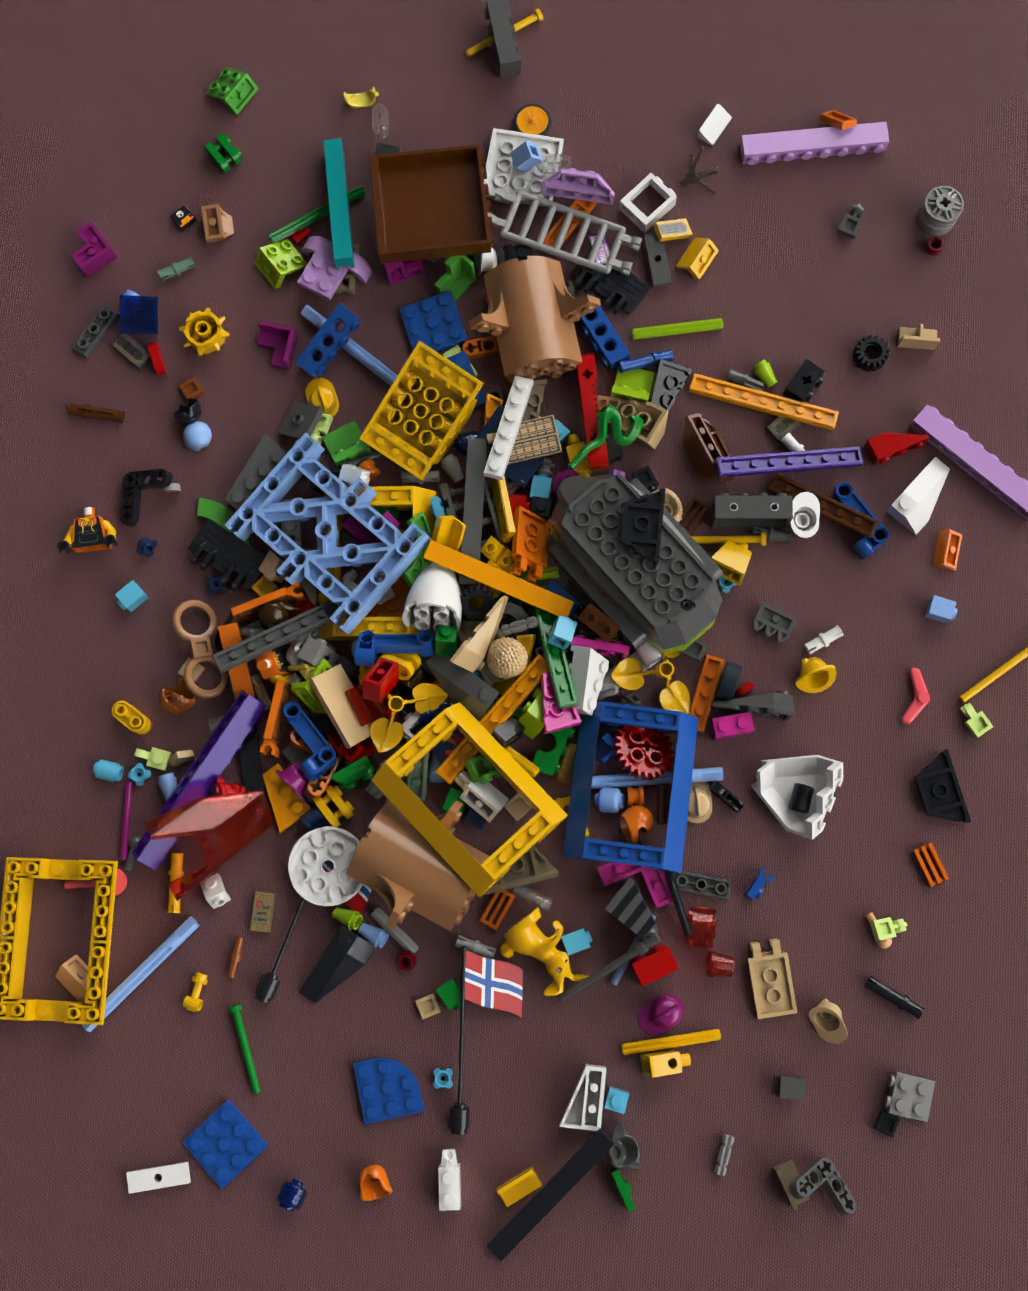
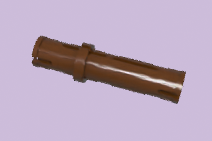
M68 403L67 406L68 415L83 416L84 419L97 418L121 423L125 420V411L91 407L90 404L78 405Z

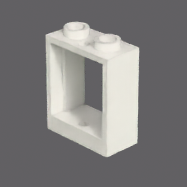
M650 173L620 200L619 210L641 231L646 233L675 206L677 196L671 188H667L663 184V181L658 176L655 177ZM650 185L666 201L647 217L632 201Z

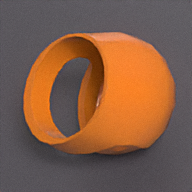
M640 805L628 808L619 817L622 832L629 844L637 843L638 830L647 836L654 826L652 813Z

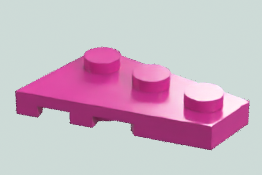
M575 635L569 645L570 649L571 645L590 647L595 651H599L603 657L618 656L620 661L627 657L630 646L625 645L621 641L608 643L602 638L591 640L587 639L584 635Z
M549 672L543 673L541 675L544 734L579 725L582 721L576 707L557 709Z

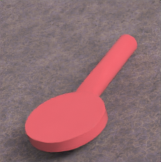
M118 868L115 895L121 894L127 886V876ZM74 880L64 882L65 889L95 887L96 881Z

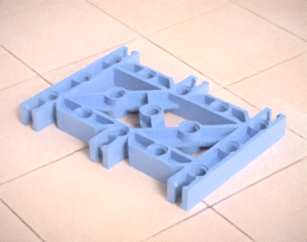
M305 432L228 520L225 526L244 542L254 532L280 556L286 559L276 572L292 585L296 582L300 584L304 578L309 580L332 602L339 606L329 619L340 626L344 632L350 634L432 539L414 523L402 534L398 528L369 505L377 495L372 487L358 477L348 488L340 479L316 460L325 449ZM302 475H305L328 495V497L294 498L292 501L280 502ZM326 478H329V480L323 484L324 480ZM364 487L367 488V489L358 497V495L361 493V491L364 489ZM355 500L354 505L349 506L350 503ZM303 507V510L298 513V510ZM336 515H352L382 542L362 545L350 543L344 547H337L339 530L337 529ZM317 517L315 534L318 540V550L304 551L280 530L274 522L307 521L310 518ZM379 523H382V527L380 529H376L377 525ZM330 529L329 534L324 536L325 531ZM418 533L422 534L414 543H412L413 539L416 537ZM278 535V539L273 542L274 537ZM410 546L409 551L403 553L404 548ZM354 552H357L356 557L351 559V555ZM305 558L304 562L299 565L300 560ZM377 563L353 592L325 569L343 566L359 567L363 564ZM295 569L292 575L288 577V575ZM384 575V579L378 582V578ZM331 581V585L325 588L326 584ZM358 604V609L352 612L353 607ZM347 615H350V617L347 619V621L344 623V625H341L340 622H341Z

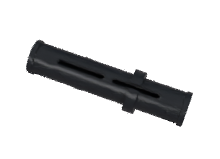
M873 976L867 979L865 983L866 988L897 1005L899 1010H905L917 1019L923 1014L921 1012H924L925 1008L911 1001L909 996H903Z

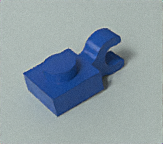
M766 868L760 869L758 877L753 881L744 896L749 900L758 899L764 891L761 888L763 884L772 881L775 874L772 873L769 878H765L763 873Z

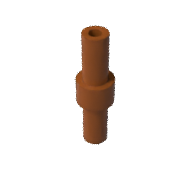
M236 937L233 952H230V965L227 977L235 978L238 962H241L242 958L240 953L244 938Z

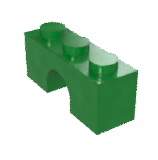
M572 726L547 733V735L555 739L556 747L550 752L537 750L532 763L540 768L539 773L551 778L554 774L558 775L562 765L558 762L561 756L565 757L569 747L566 745L568 738L572 739L576 728Z

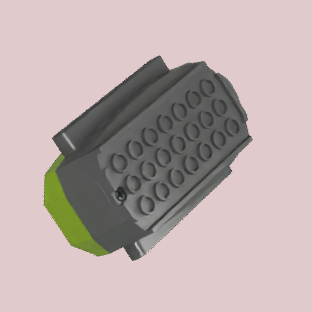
M607 474L592 477L570 476L564 479L559 485L557 504L549 521V529L556 541L547 550L549 556L596 608L620 626L618 633L633 649L647 641L661 653L684 651L709 630L716 620L722 603V597L716 583L723 575L720 567L665 508L658 564H654L620 543L624 502L638 499L645 494H651L637 478L628 482L622 475Z

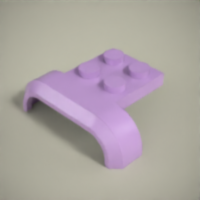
M312 236L308 238L302 248V253L308 256L310 253L314 254L297 283L299 286L330 301L347 271L355 274L359 281L364 284L367 283L372 271L369 263L356 253H354L355 268H351V265L341 266L340 270H337L334 262L332 242L321 236Z

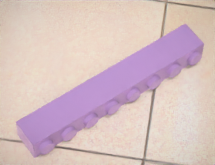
M887 122L857 124L855 127L845 130L835 127L749 134L742 135L740 151L742 164L749 165L760 162L773 163L781 160H808L813 157L827 158L834 155L845 156L855 153L857 155L866 152L880 153L886 150L889 144Z
M927 404L909 427L919 435H928L929 439L927 441L1028 521V481L1016 475L1014 470L1002 464L996 455L987 452L982 444L973 441L967 432L958 429L953 421L943 417L935 407Z

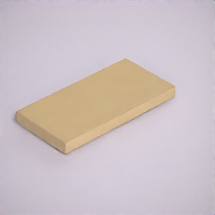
M341 664L308 680L347 749L371 736L370 728L373 720Z

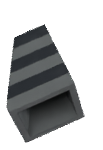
M629 877L605 910L639 939L645 941L658 934L657 930L659 928L633 879Z

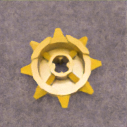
M206 308L204 312H190L189 317L185 321L186 325L179 327V330L185 333L187 338L183 345L184 348L192 346L198 351L199 356L220 351L225 338L230 335L221 325L225 320V316L217 318L210 308Z

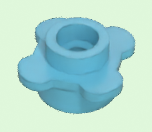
M723 577L716 581L717 586L722 589L723 593H729L730 589L737 585Z
M137 763L128 773V778L134 780L137 786L144 785V781L151 777V771L146 770L142 763Z
M436 1068L433 1071L435 1075L433 1086L436 1089L440 1087L450 1089L453 1086L451 1081L452 1069L441 1070Z

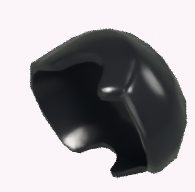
M190 398L187 406L180 404L178 411L173 413L174 419L181 424L195 422L202 413L198 399Z

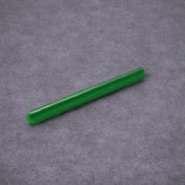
M362 186L348 192L349 204L365 196ZM329 202L269 233L268 238L271 243L278 242L329 215Z

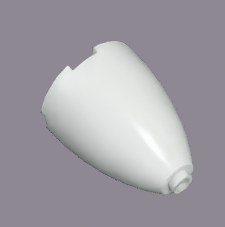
M432 562L420 573L412 585L405 602L402 620L406 627L411 626L418 630V633L425 630L433 633L434 638H436L438 625L458 627L457 631L459 630L462 604L460 598L461 590L455 572Z

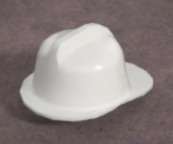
M492 247L490 253L474 254L477 276H480L481 272L490 271L497 266V254Z
M802 492L793 499V519L790 522V527L799 537L809 538L815 535L819 528L820 503L814 494Z

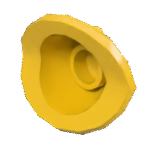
M817 657L801 660L800 677L795 680V685L801 691L818 693L826 690L834 683L837 674L834 665H826L822 659Z

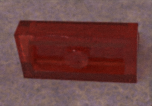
M361 684L345 691V695L361 726L370 724L389 714L383 701L380 704L363 698Z

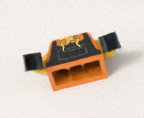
M86 507L83 509L84 518L74 519L73 525L69 528L64 540L57 544L59 553L62 550H66L67 554L71 552L70 547L76 553L112 549V543L115 546L118 545L116 530L109 521L104 520L101 516H95V508Z
M283 646L255 658L262 678L270 680L275 685L277 681L284 682L286 685L295 683V681H306L299 671L293 675V672L287 669L290 664L286 659Z

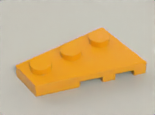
M277 763L262 775L279 832L283 833L298 822L300 817L310 810L311 807L277 774L276 770H284Z

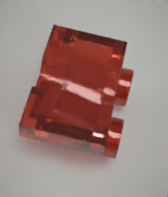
M692 906V910H688L687 919L691 922L693 934L686 937V942H689V946L713 948L717 924L715 908Z

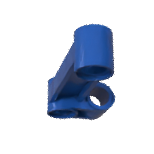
M841 482L836 486L833 492V497L836 501L878 520L853 490L850 483ZM845 489L847 491V495L842 496L841 494H839L838 490ZM880 522L871 539L863 536L851 545L862 560L873 554L889 537L888 529L883 527ZM881 533L883 540L876 539L874 534Z
M426 630L418 634H374L372 631H363L358 635L355 648V666H374L377 653H419V655L424 657L431 656L435 652L434 635Z
M289 702L283 709L285 719L312 752V756L298 767L307 779L313 782L336 765V753L304 713L300 705L296 702ZM292 710L298 712L295 716L288 715ZM326 754L332 755L330 760L322 759Z

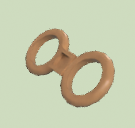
M200 600L182 602L174 610L172 626L175 633L181 639L189 642L192 659L186 664L184 669V682L187 688L196 696L201 698L216 697L228 685L227 671L221 674V681L216 688L203 690L194 683L192 670L197 664L202 662H209L216 666L211 656L213 652L210 638L214 635L217 628V617L214 610L207 603ZM189 608L202 610L209 619L207 631L200 635L187 633L180 623L182 612Z

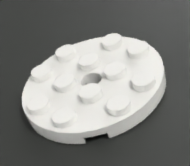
M332 826L317 828L303 835L294 845L288 862L290 880L297 893L305 900L320 906L339 905L354 897L363 886V883L348 876L346 872L359 844V840L350 832ZM325 861L333 862L334 869L331 872L323 870V863Z

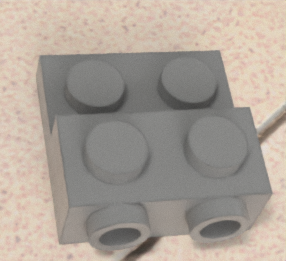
M893 1071V1075H890L888 1079L889 1095H886L884 1100L886 1112L928 1122L935 1081Z

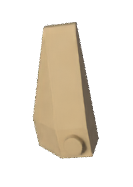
M597 396L599 410L606 405L614 406L621 416V431L626 433L630 426L628 416L635 415L643 420V426L636 440L654 450L656 449L665 434L668 410L652 402L645 403L631 399L623 400L615 397Z
M506 595L502 596L485 616L486 621L481 622L473 630L474 637L465 640L450 659L452 663L472 673L477 670L481 671L486 666L489 647L495 639L508 601Z

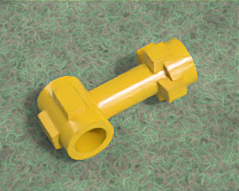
M196 972L195 976L192 977V981L195 982L191 996L187 995L183 1002V1007L187 1008L186 1010L192 1012L201 1010L203 1000L199 999L202 985H207L208 975Z

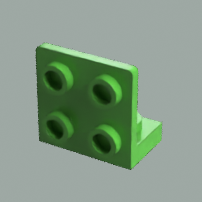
M227 67L221 71L217 80L209 86L206 94L209 97L222 100L233 114L238 115L259 88L246 72Z
M355 421L322 436L338 469H340L339 464L371 453L369 445L359 439L362 433Z

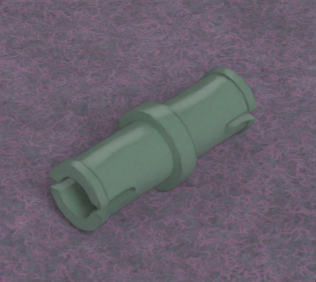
M190 256L180 262H173L172 265L157 272L163 282L175 275L180 276L182 272L195 268V265Z

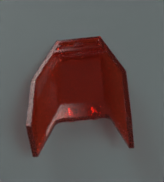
M262 790L199 798L144 822L152 840L194 835L197 839L207 866L168 883L176 901L221 868L275 824Z

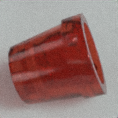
M709 951L706 958V976L732 977L735 967L734 957L720 954L716 951Z

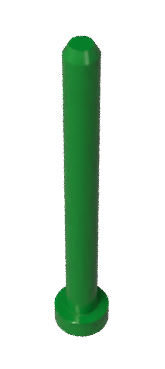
M240 1004L228 1008V1012L233 1015L252 1092L257 1094L260 1093V1086L240 1010H242V1005Z

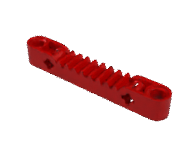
M594 353L581 355L582 363L577 365L576 368L586 444L594 441L597 437L596 414L599 411ZM606 439L600 447L591 450L587 454L589 470L609 468Z

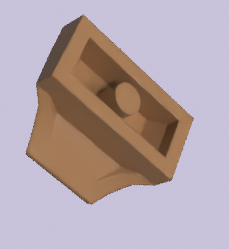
M219 204L201 206L207 243L224 240L227 236L234 234L232 216L224 212Z

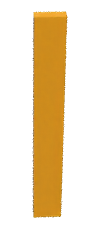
M696 373L693 375L689 388L690 393L834 431L839 414L838 411Z
M433 540L430 541L423 556L424 559L557 617L559 615L568 617L574 604L573 601Z
M540 654L537 655L479 721L490 734L514 714L541 683V675L548 672L546 661ZM465 737L435 772L451 785L456 777L466 768L464 762L475 758L479 751Z

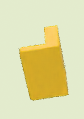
M694 238L676 267L678 269H687L694 279H700L719 250L709 238Z
M453 515L437 516L432 540L459 551L466 525Z
M531 1166L497 1187L496 1192L501 1196L505 1205L509 1207L541 1187L542 1183Z

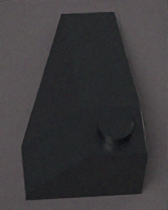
M342 925L299 993L312 1002L317 1003L357 970L366 965L377 948L353 930H349L346 926Z

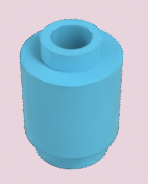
M100 759L99 762L94 764L93 773L95 778L119 782L123 777L124 767L120 766L119 763Z

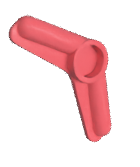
M918 668L910 669L914 698L901 718L904 724H910L930 701V695Z

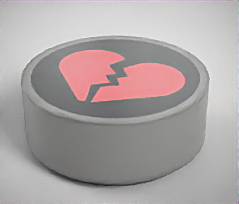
M171 483L168 487L162 488L163 494L181 492V485L178 483Z

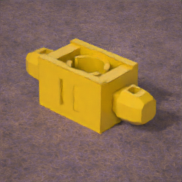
M576 434L568 436L569 446L566 447L570 462L585 446L584 442H580ZM587 455L574 469L579 476L590 477L589 473H593L592 470H589Z

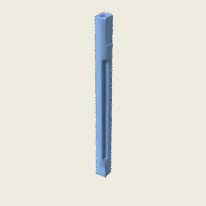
M305 305L300 313L319 330L327 320L309 305ZM348 337L349 341L342 348L392 386L398 375Z
M714 767L693 769L691 782L723 780V768ZM673 770L667 771L658 779L655 777L652 781L648 777L642 781L641 775L635 779V773L630 775L628 773L595 775L592 778L591 789L671 784Z
M192 916L178 927L106 998L104 1019L200 926ZM81 1024L83 1028L89 1032H91L97 1026L90 1024Z

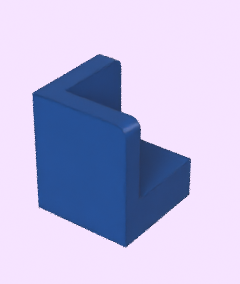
M608 733L602 737L596 747L595 756L603 765L617 751L612 749L615 742H613V738Z

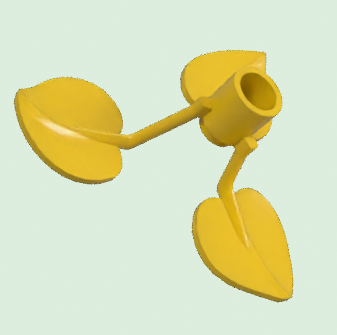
M661 653L664 662L657 664L655 669L642 672L643 666L639 660L625 658L618 663L611 673L613 681L626 690H636L642 687L644 684L642 675L655 673L659 678H666L665 686L667 688L663 689L659 694L661 706L665 710L681 711L689 714L691 704L689 691L685 684L680 681H673L669 685L671 675L674 673V666L665 658V656L675 658L680 653Z
M360 666V687L364 677L373 666ZM430 683L417 685L412 690L414 697L412 700H403L400 696L392 697L388 694L386 696L389 699L388 706L392 711L390 720L379 718L373 722L370 728L371 739L379 753L386 752L394 748L402 739L403 726L399 722H393L395 713L401 711L404 704L415 703L417 712L428 716L436 713L441 708L448 694L442 688Z

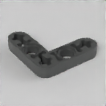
M827 1157L815 1160L790 1183V1193L795 1199L808 1197L822 1185L839 1214L845 1216L854 1213L856 1210V1202L833 1162ZM810 1173H812L815 1178L814 1183L810 1181ZM832 1181L837 1185V1192L832 1187Z

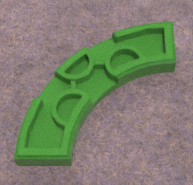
M199 498L197 516L199 518H209L235 535L234 532L225 526L234 513L216 501ZM247 538L245 543L250 545L249 539Z
M423 511L407 521L408 526L414 523L430 537L431 530ZM418 533V534L416 535V537L413 539V543H414L422 534ZM428 545L402 573V577L410 589L420 573L431 562L423 558Z

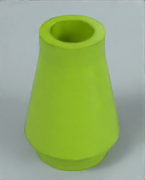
M765 359L753 367L754 374L768 388L777 383L770 363H767Z
M336 907L332 913V917L349 930H357L363 921V916L358 911Z

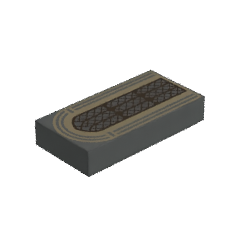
M124 333L112 345L139 370L151 360L150 353L127 333Z
M779 417L768 425L766 429L777 442H780L789 432L791 433L803 423Z

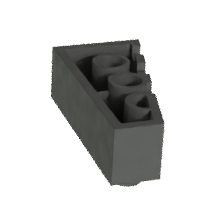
M488 0L486 8H484L485 20H489L487 31L488 36L492 37L493 40L490 46L492 54L496 56L494 61L495 72H499L500 78L521 74L522 59L521 55H519L518 41H514L516 40L514 25H511L512 14L509 1Z
M264 434L225 497L228 504L235 511L242 506L287 454L266 434Z

